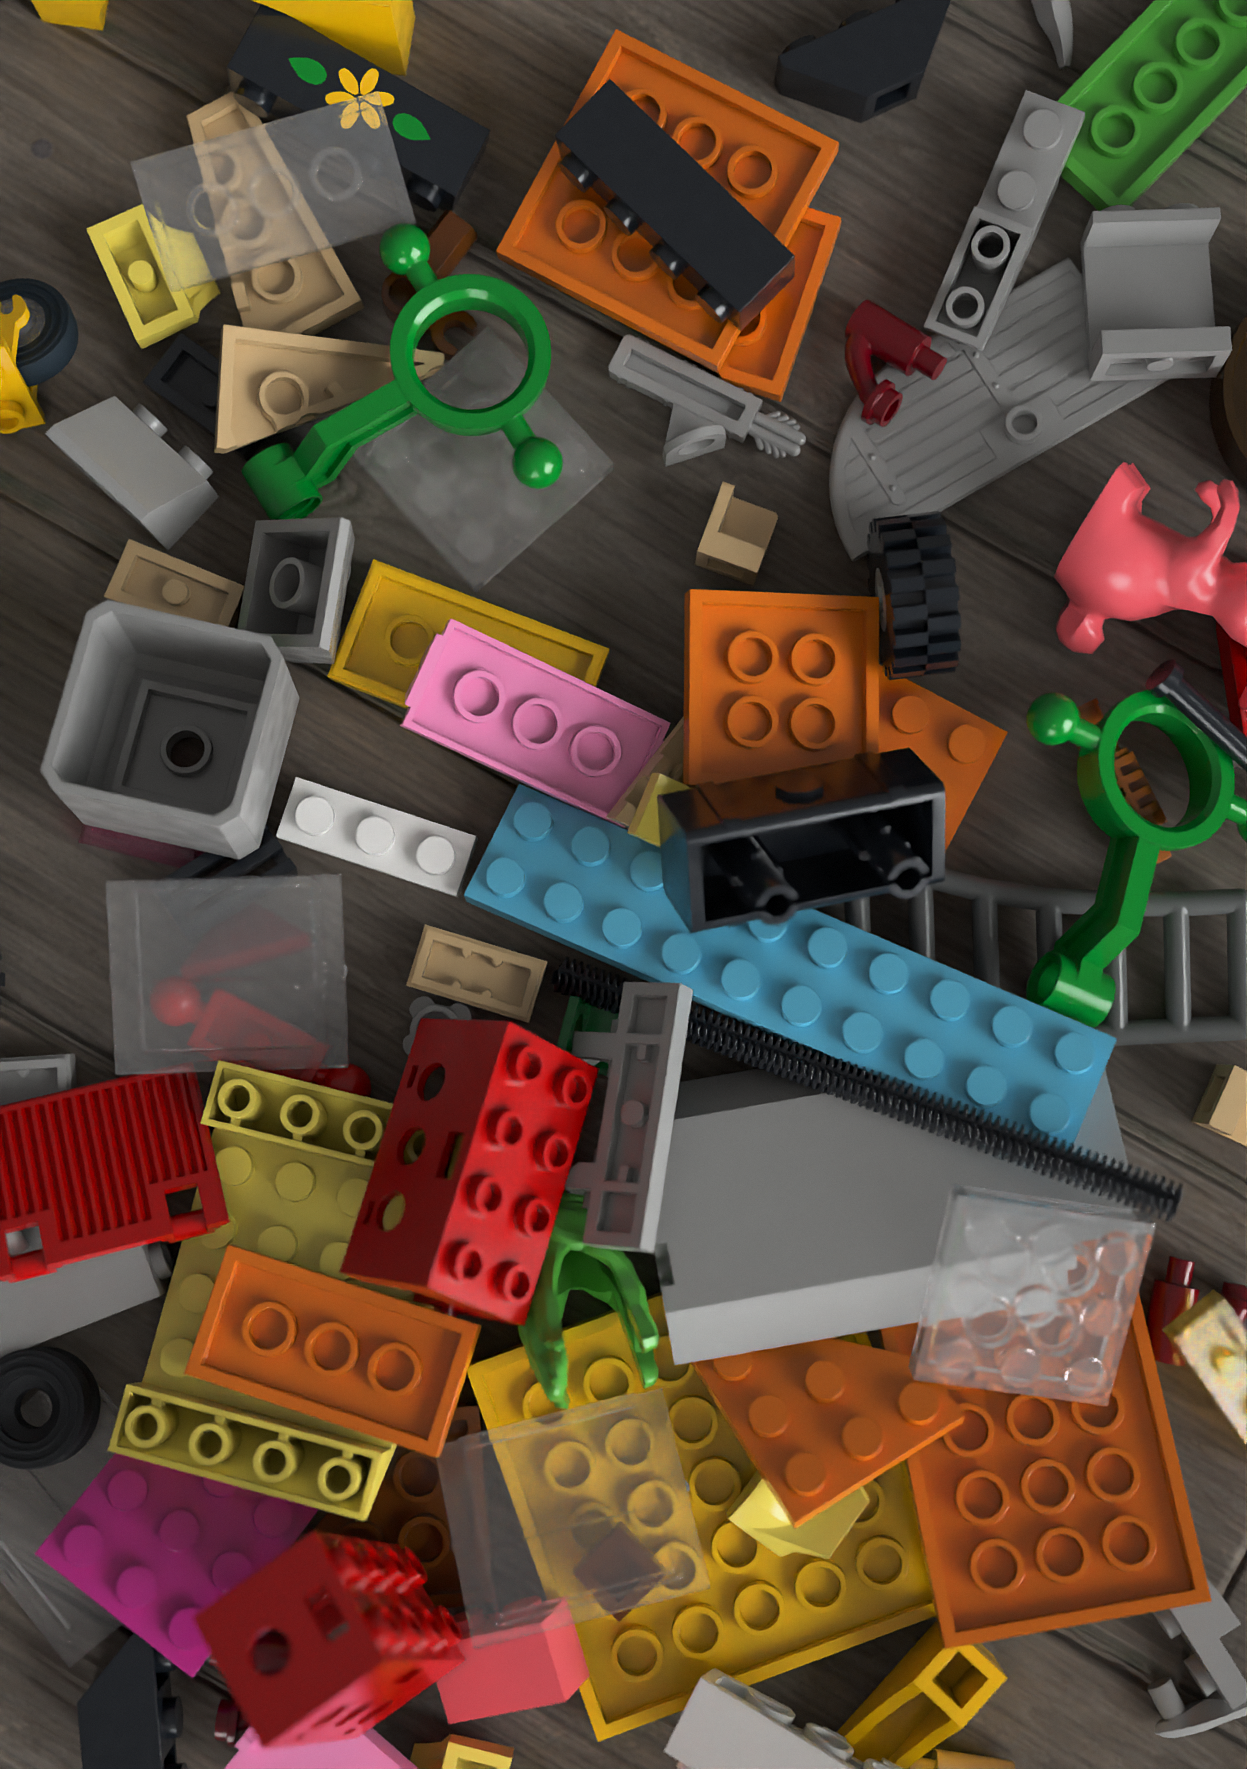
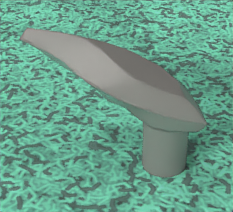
M1031 0L1036 18L1050 39L1055 51L1058 68L1062 70L1069 68L1073 50V19L1069 0Z
M1170 1677L1156 1680L1147 1687L1162 1717L1155 1725V1734L1165 1738H1178L1203 1732L1247 1715V1701L1234 1710L1224 1700L1202 1699L1184 1705Z

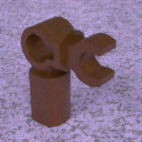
M446 209L426 234L430 243L428 263L437 278L442 279L450 276L478 239V235L471 225L451 210ZM392 272L385 278L382 285L381 297L386 316L393 323H395L405 304L417 293L407 276ZM465 310L440 318L425 331V333L432 337L435 351L445 354V360L455 362L458 358V349L444 338V334L448 329L459 327L472 337L478 331L477 323L473 316Z

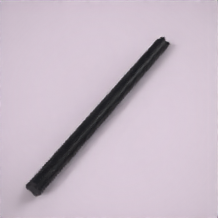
M566 956L564 962L553 972L551 983L554 984V992H561L562 995H568V997L571 995L580 997L587 1003L590 1002L591 1006L597 1005V1008H604V1011H611L612 1014L618 1013L619 1016L623 985L627 978L624 977L621 984H619V975H616L614 981H612V973L609 972L605 979V970L602 969L600 975H597L598 967H595L591 974L590 964L586 966L584 971V962L581 961L577 968L576 959H573L571 965H569V957ZM691 1002L686 1041H691L692 1044L699 1043L700 1047L706 1046L708 1050L714 1048V1052L721 1051V1055L729 1054V1058L736 1057L737 1061L744 1059L743 1063L749 1064L751 1062V1066L759 1065V1069L766 1068L767 1072L774 1070L775 1075L781 1074L783 1078L789 1076L791 1081L797 1079L796 1083L804 1082V1086L812 1085V1089L820 1087V1092L827 1090L828 1095L835 1093L836 1098L843 1096L842 1100L848 1101L850 1099L852 1104L858 1102L860 1107L865 1104L866 1109L874 1107L873 1112L882 1110L881 1115L889 1113V1118L897 1116V1121L905 1119V1124L913 1122V1127H918L921 1124V1130H926L929 1127V1133H934L937 1130V1136H942L945 1133V1139L953 1136V1142H957L961 1138V1145H965L969 1141V1148H973L977 1144V1151H981L985 1147V1154H989L993 1150V1157H997L1001 1153V1160H1005L1009 1156V1163H1013L1017 1159V1166H1022L1025 1163V1169H1030L1033 1166V1172H1038L1042 1167L1041 1175H1046L1050 1170L1049 1178H1054L1058 1174L1057 1181H1063L1066 1177L1065 1184H1071L1075 1179L1074 1187H1079L1083 1182L1082 1190L1086 1191L1091 1186L1090 1193L1095 1194L1100 1188V1197H1103L1108 1191V1200H1112L1116 1194V1203H1120L1125 1198L1124 1206H1128L1133 1201L1132 1209H1137L1141 1204L1140 1212L1143 1213L1150 1207L1149 1215L1153 1216L1158 1210L1157 1218L1162 1219L1165 1213H1167L1166 1222H1170L1177 1213L1184 1193L1183 1184L1180 1182L1176 1189H1174L1175 1181L1172 1179L1165 1186L1166 1177L1162 1176L1159 1183H1157L1158 1175L1154 1173L1149 1180L1148 1170H1145L1143 1176L1140 1177V1167H1137L1134 1174H1132L1131 1164H1128L1126 1170L1123 1171L1124 1162L1120 1161L1117 1168H1115L1116 1159L1113 1157L1107 1165V1155H1103L1099 1162L1098 1152H1095L1091 1159V1150L1087 1148L1083 1156L1082 1146L1079 1145L1076 1152H1073L1074 1143L1071 1142L1068 1149H1065L1066 1140L1064 1139L1057 1146L1058 1138L1054 1136L1050 1144L1048 1133H1046L1042 1141L1040 1140L1041 1131L1039 1130L1035 1137H1032L1033 1128L1030 1127L1027 1134H1024L1025 1125L1022 1124L1019 1131H1016L1017 1122L1015 1121L1011 1128H1008L1009 1119L1007 1118L1003 1125H1000L1001 1117L999 1115L995 1122H992L993 1114L991 1112L987 1119H984V1110H981L979 1116H975L976 1107H973L969 1114L967 1113L968 1104H965L961 1111L959 1110L960 1101H957L953 1108L952 1098H949L945 1105L944 1095H941L937 1102L936 1092L929 1099L928 1089L921 1096L920 1086L913 1093L912 1083L905 1090V1081L902 1080L900 1086L897 1087L896 1077H894L892 1084H888V1074L884 1081H881L882 1072H879L875 1079L873 1078V1069H871L867 1076L865 1075V1066H863L859 1073L857 1072L858 1064H855L853 1070L850 1069V1061L847 1062L845 1067L842 1066L843 1059L834 1064L835 1057L832 1056L830 1061H826L827 1054L824 1053L821 1059L819 1058V1051H816L813 1056L811 1055L812 1048L810 1047L807 1053L804 1052V1045H801L800 1049L797 1050V1042L795 1041L792 1047H789V1039L787 1038L784 1045L781 1044L782 1037L780 1035L776 1042L773 1041L774 1033H771L769 1039L766 1038V1030L759 1036V1027H756L754 1033H751V1024L748 1025L745 1031L743 1030V1021H741L739 1028H737V1019L735 1018L731 1025H729V1016H726L724 1022H721L722 1013L720 1012L717 1019H714V1010H711L708 1017L706 1016V1007L699 1014L700 1005L698 1004L695 1010L692 1011Z

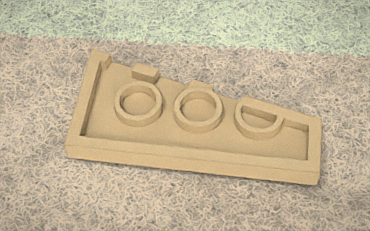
M231 91L188 114L187 120L206 192L213 210L217 234L224 252L235 302L243 327L314 336L363 309L362 300L258 115L242 107L234 99L235 93Z

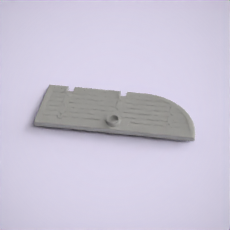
M1070 258L1062 260L1012 289L983 351L962 343L957 344L956 341L939 334L930 336L932 338L930 348L947 358L943 371L934 381L918 371H915L910 376H906L888 364L883 366L875 374L877 383L879 384L883 380L888 379L895 384V390L903 395V400L897 413L885 427H880L875 423L868 425L861 420L864 404L857 394L837 432L829 469L831 509L845 550L852 562L862 558L869 553L867 535L870 534L869 523L872 519L933 511L941 512L1169 380L1090 381L1083 277Z

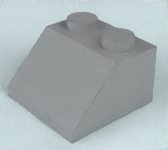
M113 396L54 424L45 433L88 478L167 550L182 537L219 497L206 480L213 473L211 468L186 445L176 453L161 439L168 431L167 428L140 403L131 411L117 397Z
M342 517L257 520L255 522L238 629L271 636L285 661L292 663L334 664L337 644L341 635L340 626L347 584L351 574V560L355 542L351 521Z

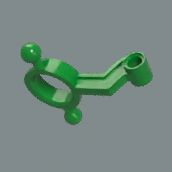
M398 223L391 226L384 232L380 240L379 253L381 260L391 272L407 276L417 292L399 313L392 330L390 362L395 380L313 425L295 452L289 443L276 444L256 454L241 470L243 477L270 520L304 519L315 511L323 501V497L318 489L335 480L357 448L419 414L437 428L455 435L484 436L502 430L514 449L512 469L518 481L532 489H544L551 486L561 475L563 469L562 454L551 440L536 437L523 416L540 397L546 385L551 366V341L542 315L525 294L500 279L481 274H458L438 279L428 263L430 243L426 234L419 227L410 223ZM478 310L493 314L507 322L520 336L528 357L525 375L515 391L503 401L481 409L456 408L434 397L421 383L414 367V357L421 337L435 321L454 312Z
M1148 690L1137 692L1118 701L1096 724L1081 718L1074 701L1068 696L1057 692H1049L1037 697L1030 704L1026 714L1027 728L1037 741L1047 745H1059L1069 741L1080 747L1077 760V781L1081 798L1094 822L1104 833L1111 837L1094 904L1055 942L1054 950L1047 952L1037 961L1031 971L1026 987L1028 1001L1091 1028H1095L1105 1019L1115 997L1116 987L1114 979L1110 975L1103 973V969L1140 934L1159 851H1177L1200 844L1216 833L1225 819L1236 823L1240 836L1247 842V800L1234 794L1235 776L1232 758L1164 696L1156 698ZM1131 721L1147 722L1160 729L1174 743L1183 758L1189 778V802L1185 815L1174 827L1159 826L1141 817L1128 804L1119 788L1114 768L1115 749L1122 731Z

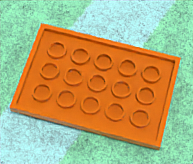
M1125 1232L1073 1241L1076 1264L1074 1267L1066 1268L1068 1296L878 1329L883 1350L926 1359L965 1415L960 1425L904 1459L941 1644L944 1649L1212 1601Z

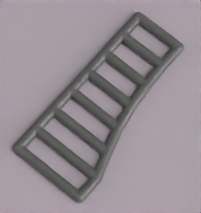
M945 868L944 882L926 885L918 895L908 898L909 950L935 961L933 890L971 899L974 978L1000 988L997 905L1035 911L1038 961L1044 954L1054 950L1055 942L1062 936V914L1083 915L1094 904L1097 890L1042 887L984 878ZM1235 888L1150 891L1144 916L1163 917L1165 1018L1128 1020L1127 959L1125 948L1103 969V973L1110 975L1114 979L1116 987L1115 997L1109 1013L1094 1029L1117 1038L1114 1046L1246 1040L1247 890ZM869 897L844 902L845 923L871 933ZM1226 914L1229 1015L1192 1017L1189 916Z

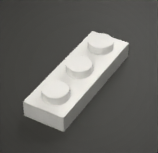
M298 777L295 778L276 837L281 840L457 898L459 897L478 840L475 835Z

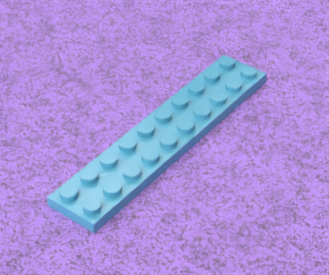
M518 785L464 893L468 903L648 982L681 983L693 989L692 1001L730 1018H735L739 1022L743 1021L746 1025L751 1024V1027L755 1029L759 1027V1030L762 1032L766 1030V1033L769 1035L774 1033L776 1038L780 1035L783 1041H786L787 1038L792 1045L795 1041L797 1042L796 1047L800 1048L801 1045H804V1050L806 1051L810 1047L812 1048V1054L819 1051V1057H823L825 1053L827 1054L828 1061L833 1056L835 1057V1064L840 1059H843L842 1066L845 1067L847 1062L850 1061V1069L853 1070L855 1064H858L857 1072L859 1073L863 1066H865V1075L868 1076L871 1069H873V1078L875 1079L878 1073L882 1072L881 1081H884L888 1074V1084H892L894 1077H896L897 1087L904 1080L905 1090L912 1083L913 1093L920 1086L921 1096L928 1089L929 1099L936 1092L937 1102L941 1095H944L945 1105L949 1098H952L953 1108L957 1101H960L959 1110L962 1111L965 1104H968L967 1113L970 1114L973 1107H976L975 1116H979L981 1110H984V1119H987L991 1112L993 1114L992 1122H995L999 1115L1001 1117L1000 1125H1003L1007 1118L1009 1119L1008 1128H1011L1015 1121L1017 1122L1016 1131H1019L1023 1124L1025 1125L1024 1134H1027L1031 1127L1033 1128L1032 1137H1035L1039 1130L1041 1131L1040 1140L1042 1141L1046 1133H1048L1050 1144L1054 1136L1058 1138L1057 1146L1060 1145L1063 1139L1066 1140L1065 1149H1068L1071 1142H1075L1117 1038L814 909L798 911L790 920L780 925H768L759 919L742 925L725 926L690 933L665 894L662 879L661 849L628 834L627 829L526 786Z

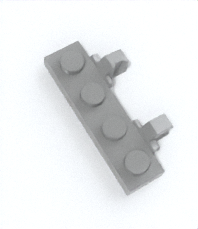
M624 982L618 1019L612 1020L610 1033L575 1032L572 1055L593 1066L600 1061L609 1064L607 1073L609 1078L598 1148L595 1149L593 1163L578 1162L575 1166L571 1165L564 1190H567V1193L584 1195L582 1208L588 1211L583 1244L596 1248L654 1253L693 989L681 983Z

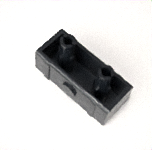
M908 747L876 754L869 751L855 754L854 758L724 783L715 784L713 781L696 784L695 788L660 794L657 796L662 879L665 894L690 933L725 926L742 925L759 919L768 925H780L790 920L798 911L886 893L893 894L900 899L914 897L926 885L944 882L946 794L944 784Z

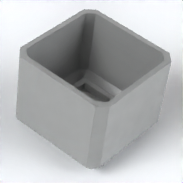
M106 600L86 612L40 770L52 790L85 825L240 860L260 848L300 698L284 657L271 636ZM192 737L204 743V754L197 764L190 767H179L171 762V750L181 739Z

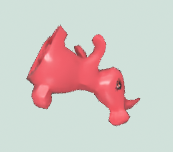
M1123 462L1115 470L1078 529L1055 572L1054 578L1068 596L1067 602L1061 609L1056 623L1059 641L1072 652L1093 654L1105 640L1102 629L1105 619L1113 618L1135 621L1155 617L1172 610H1188L1213 616L1232 639L1247 648V562L1233 563L1223 555L1229 538L1234 531L1240 509L1238 489L1234 482L1223 479L1219 485L1211 480L1198 483L1195 491L1201 500L1211 508L1212 519L1209 526L1198 536L1187 537L1142 514V500L1151 488L1133 463L1128 465L1126 462ZM1247 685L1238 701V706L1243 711H1247Z

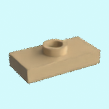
M425 924L406 986L530 1023L548 962Z

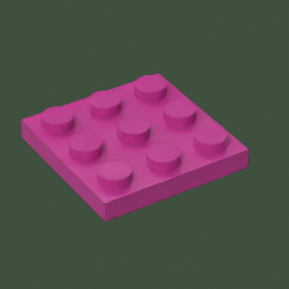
M115 1453L38 1548L35 1555L184 1673L193 1678L211 1653L192 1617L290 1548L317 1513L318 1509Z

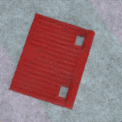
M194 1060L0 1105V1281H8L11 1284L55 1273L57 1268H61L66 1264L158 1241H169L170 1244L214 1233L216 1228H220L222 1225L230 1222L208 1125L201 1124L204 1104ZM198 1187L202 1209L170 1216L166 1194ZM39 1226L42 1248L11 1256L6 1234Z

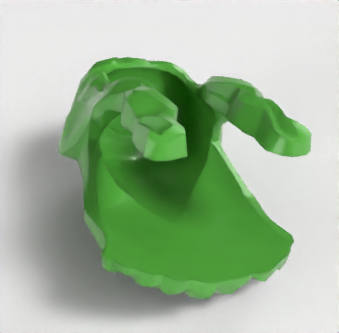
M564 1190L525 1325H518L519 1336L525 1346L530 1366L535 1373L536 1379L539 1381L549 1401H553L556 1407L568 1409L570 1400L566 1389L568 1358L561 1319L570 1290H584L595 1298L609 1304L618 1313L644 1389L654 1385L659 1375L653 1349L658 1346L659 1335L656 1324L649 1313L645 1289L637 1276L633 1264L625 1256L623 1250L596 1248L583 1244L588 1211L582 1208L584 1195L567 1193V1190Z

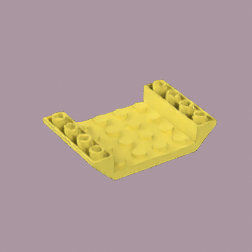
M218 1060L201 1124L214 1127L211 1140L230 1222L222 1225L220 1228H216L214 1233L182 1240L142 1382L126 1384L108 1451L361 1521L367 1519L397 1444L186 1375L184 1371L228 1244L421 1305L413 1302L415 1292L366 1283L340 1273L392 1110V1103ZM423 1130L413 1134L406 1144L404 1150V1162L406 1165L415 1162L423 1151L425 1145ZM456 1135L444 1172V1179H451L464 1135ZM198 1187L191 1211L202 1209ZM398 1195L392 1199L385 1210L383 1225L386 1231L394 1228L403 1215L405 1207L403 1195Z

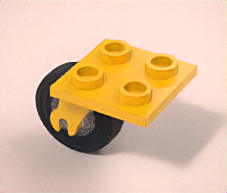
M19 278L0 282V433L2 434L14 433L23 428L45 424L44 412L36 399L38 384L57 375L69 363L77 348L78 327L68 302L58 290L43 281Z

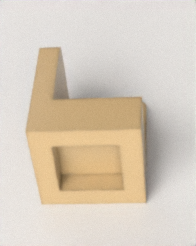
M723 481L698 547L695 565L754 586L775 529L778 515L771 510L733 497L735 485Z
M1217 1064L1191 1122L1247 1147V1071L1235 1065Z

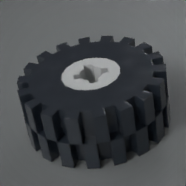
M939 511L874 518L869 523L867 567L870 578H868V589L871 597H879V660L881 664L883 663V672L888 680L954 673L956 671L955 667H958L959 664L958 651H961V639L958 630L961 628V614L958 611V600H960L959 586H956L955 580L957 569L955 557L952 558L951 556L952 542L950 534H946L947 524L944 518H941Z

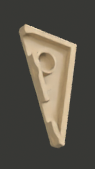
M223 325L220 337L214 453L224 454L338 412L395 380L390 362V346ZM416 349L414 367L420 381L438 375L441 372V368L444 366V353Z

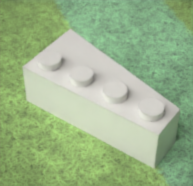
M716 1668L700 1677L664 1752L678 1760L677 1769H904L883 1757L880 1762L866 1759L865 1763L852 1757L854 1749L847 1743V1739L825 1726L821 1727L813 1723H807L804 1730L792 1725L795 1713L791 1708Z

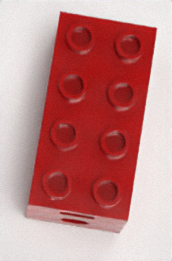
M421 1018L340 1273L366 1283L415 1292L413 1302L437 1311L524 1326L599 1069L510 1021ZM444 1067L445 1081L442 1089L433 1099L426 1101L424 1098V1087L428 1077L435 1069ZM423 1130L425 1134L423 1151L415 1162L406 1165L404 1162L406 1144L413 1134ZM456 1135H464L451 1179H444V1172ZM398 1195H403L405 1202L403 1215L394 1228L386 1231L383 1225L385 1210L392 1199Z
M312 1531L192 1617L262 1750L357 1739L466 1660L457 1645L462 1640V1634L456 1621L444 1606L439 1605L435 1608L423 1587V1584L428 1581L423 1565L410 1548L405 1547L401 1549L399 1544ZM344 1623H347L349 1628L330 1641L328 1635ZM269 1629L281 1631L289 1640L291 1655L287 1666L280 1673L273 1676L260 1672L255 1666L252 1657V1650L256 1639Z

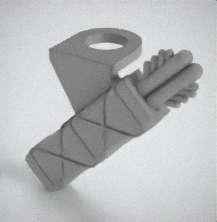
M630 334L625 335L609 364V376L616 380L617 383H622L625 387L632 388L663 403L665 407L669 406L672 408L666 442L663 446L662 458L665 467L725 448L726 435L730 439L733 438L743 443L747 434L754 437L758 450L765 449L766 454H771L772 452L774 458H779V456L784 458L786 453L791 456H797L801 451L799 445H803L806 442V436L797 431L800 429V425L796 424V419L788 420V415L780 416V411L766 415L759 412L763 400L752 395L751 392L748 393L743 388H737L705 372L703 368L701 370L696 365L689 364L686 360H681L652 346L648 341L640 340L638 336L636 338Z

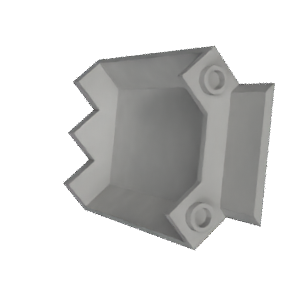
M757 1068L679 1082L654 1250L674 1365L1068 1296L1066 1268L1074 1267L1076 1264L1073 1241L1143 1229L1144 1227L1139 1207L1132 1209L1133 1201L1128 1206H1124L1125 1198L1120 1203H1116V1194L1112 1200H1108V1191L1103 1197H1100V1188L1095 1194L1090 1193L1091 1186L1086 1191L1082 1190L1083 1182L1076 1188L1074 1187L1075 1179L1071 1184H1065L1066 1177L1063 1181H1057L1058 1174L1054 1178H1049L1050 1170L1046 1175H1041L1042 1167L1038 1172H1033V1166L1030 1169H1025V1163L1022 1166H1017V1159L1015 1162L1009 1163V1156L1005 1160H1001V1153L997 1157H993V1150L989 1154H985V1147L981 1151H977V1144L973 1148H969V1141L965 1145H961V1138L957 1142H953V1136L945 1139V1133L942 1136H937V1130L934 1133H929V1127L926 1130H921V1124L918 1127H913V1122L905 1124V1119L897 1121V1116L889 1118V1113L881 1115L882 1110L873 1112L874 1107L866 1109V1104L860 1107L858 1102L852 1104L850 1099L848 1101L842 1100L843 1096L836 1098L835 1093L828 1095L827 1090L820 1092V1087L812 1089V1085L804 1086V1082L796 1083L797 1079L791 1081L789 1076L783 1078L781 1074L775 1075L774 1070L767 1072L766 1068ZM1104 1069L1075 1139L1073 1152H1076L1080 1145L1082 1146V1155L1084 1156L1088 1148L1091 1150V1159L1095 1152L1099 1153V1162L1103 1155H1107V1165L1113 1157L1116 1159L1115 1168H1117L1120 1161H1123V1171H1125L1128 1161L1106 1070Z

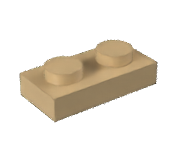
M128 539L104 597L107 600L234 628L240 615L245 586Z

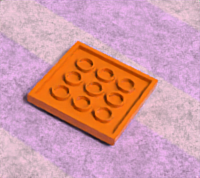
M616 29L565 124L609 79L612 80L767 230L787 247L838 153L839 142ZM555 140L496 250L499 260L719 373L741 331L728 318L720 324L708 315L695 298L698 290L682 274L676 280L668 276L650 256L649 251L653 246L637 231L631 236L622 232L605 213L603 207L607 202L590 187L584 193L569 181L558 166L562 159L557 141Z

